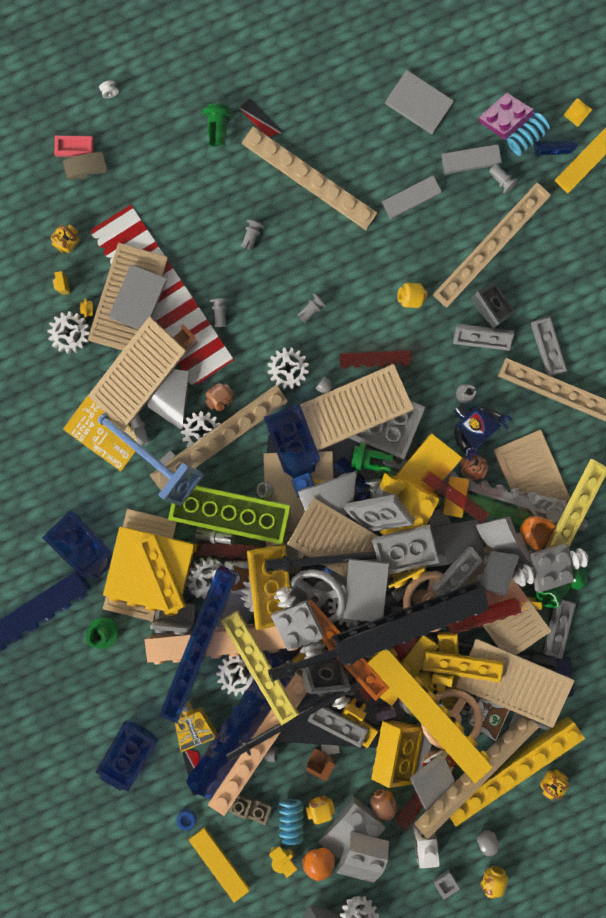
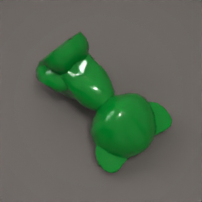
M581 566L577 570L572 568L574 582L540 593L537 592L538 601L542 602V606L558 608L562 603L561 598L568 593L570 587L574 590H580L588 585L586 569Z

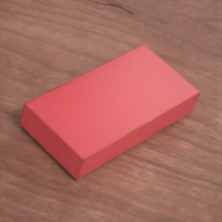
M55 136L54 155L56 157H75L94 153L93 136Z

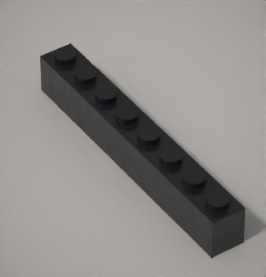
M474 582L333 635L332 640L337 658L343 665L354 664L361 658L372 657L375 653L382 650H390L400 643H408L418 636H426L436 629H444L449 624L462 622L465 618L473 615H480L483 611L489 609L485 588Z

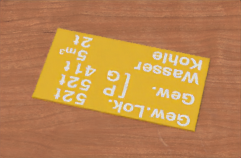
M87 396L63 430L119 471H122L136 451L105 425L98 423V418L105 412ZM128 425L123 431L137 442L134 432L131 431Z

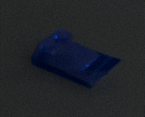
M299 404L265 416L266 428L283 472L290 475L293 479L306 473L315 472L320 457L301 405Z
M72 510L42 537L83 579L86 577L99 578L110 567L112 551L82 521L81 517Z
M125 720L95 773L100 775L102 781L118 790L124 789L129 792L157 744L158 739L152 732L137 723Z

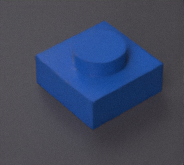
M311 473L291 479L297 498H300L298 493L300 489L315 486Z

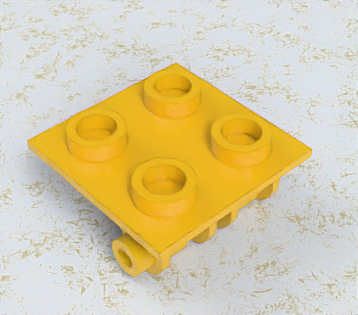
M427 566L388 575L389 578L393 577L388 587L394 586L399 588L405 585L409 578L412 577L415 580L423 576Z

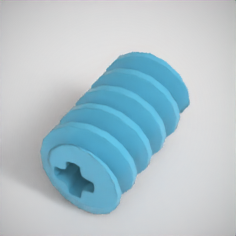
M534 113L527 122L507 138L510 149L517 156L522 155V150L527 151L528 146H533L534 141H539V136H545V130H550L545 117L539 113Z
M298 799L282 800L280 805L285 808H281L279 813L285 815L280 816L279 820L285 823L280 824L279 828L285 831L279 832V836L284 838L282 840L283 844H300L303 841L302 818L304 813L302 811L304 810V805Z

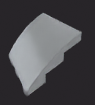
M173 369L148 400V407L177 428L183 430L182 424H184L190 372Z
M357 471L342 474L338 478L300 489L298 493L304 510L306 511L311 500L315 498L340 514L347 515L348 513L344 508L346 503L353 502Z
M510 516L476 525L480 536L491 550L518 555L519 563L532 567L530 554L534 553L533 549L527 550L522 533L516 534Z

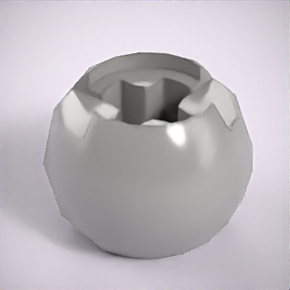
M484 830L478 834L477 842L481 853L486 856L497 854L500 847L495 833L490 830Z

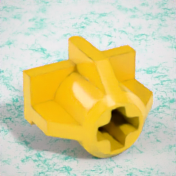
M280 845L270 849L269 856L272 858V868L275 872L283 873L288 878L297 871V867L291 861V858H293L292 849L286 850L281 848Z

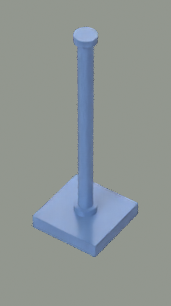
M104 413L98 418V423L109 428L169 479L158 496L165 501L181 506L204 474L184 463L173 473L113 423L107 414Z

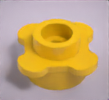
M84 298V303L80 302V314H84V319H86L87 316H92L93 304L92 301H87V298Z

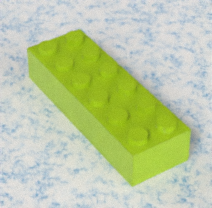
M196 485L181 506L174 503L171 504L168 520L282 545L285 543L293 505Z

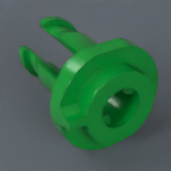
M208 104L207 108L202 109V116L208 118L209 142H207V146L218 147V145L226 147L227 119L233 116V111L229 110L228 106L224 104Z
M361 442L360 447L355 446L351 467L356 468L355 471L357 473H361L362 468L376 471L384 470L390 473L391 466L370 463L371 457L392 461L394 454L388 455L380 451L365 449L366 443Z
M97 618L87 629L86 642L92 648H108L118 638V628L113 619Z

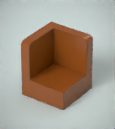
M183 324L180 326L182 330L173 338L188 353L198 341Z
M314 748L306 763V771L327 781L335 767V758L318 748Z

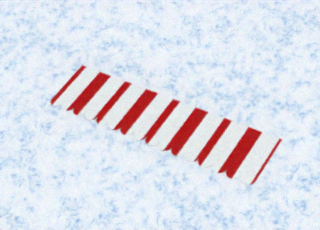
M131 205L97 225L91 231V235L94 238H99L98 246L105 248L104 254L106 257L111 258V264L118 243L165 256ZM167 260L162 276L167 279V282L152 318L171 337H174L182 330L180 326L183 324L196 337L198 343L177 363L178 365H183L181 370L190 372L189 383L196 385L234 361V359Z

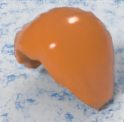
M532 516L523 522L520 527V533H522L525 544L537 552L543 549V546L548 541V537L553 533V528H556V526L548 519Z
M326 848L308 851L302 859L303 870L308 877L315 881L327 879L333 874L335 868L334 853Z

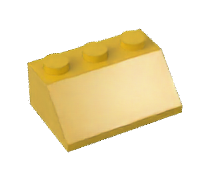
M401 478L406 483L403 491H400L398 499L414 517V525L378 531L383 535L427 525L439 501L437 493Z
M395 720L382 722L372 780L388 788L412 784L410 777L416 773L423 737L422 726Z

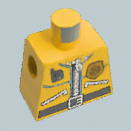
M189 700L179 704L182 715L176 717L175 727L181 752L216 739L217 730L202 707L193 710Z

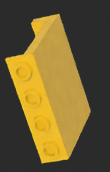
M119 527L103 596L109 597L108 600L120 602V600L127 601L129 606L138 607V605H143L149 611L156 612L157 609L162 610L168 616L182 613V609L166 614L137 541L153 535V533L129 527ZM157 535L183 597L193 552L197 551L198 544Z

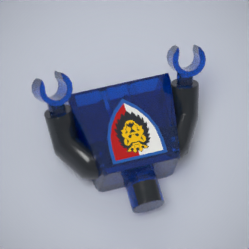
M461 404L454 410L460 418L454 425L456 445L466 454L467 460L471 462L472 459L469 455L475 454L478 457L476 448L501 427V423L508 430L510 428L505 423L507 421L514 423V420L511 416H504L494 409L476 406L468 411Z

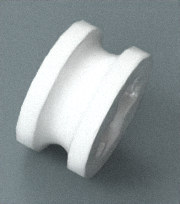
M113 80L105 81L99 86L103 98H112L119 92Z

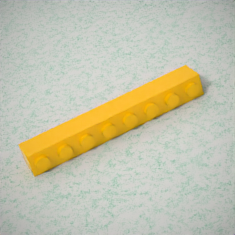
M393 648L375 653L374 656L368 657L366 660L373 670L475 784L493 768L489 762L491 760L489 755L484 750L480 752L476 748L478 743L471 735L467 737L462 732L464 727L457 720L455 722L452 721L449 717L451 713L444 705L440 707L436 703L438 698L431 690L427 692L423 688L425 684L417 675L415 677L411 675L409 671L412 669L404 660L400 662L396 658L398 653Z
M567 716L554 725L553 728L551 727L549 731H545L514 752L450 816V819L455 826H458L583 741L585 737L576 724Z

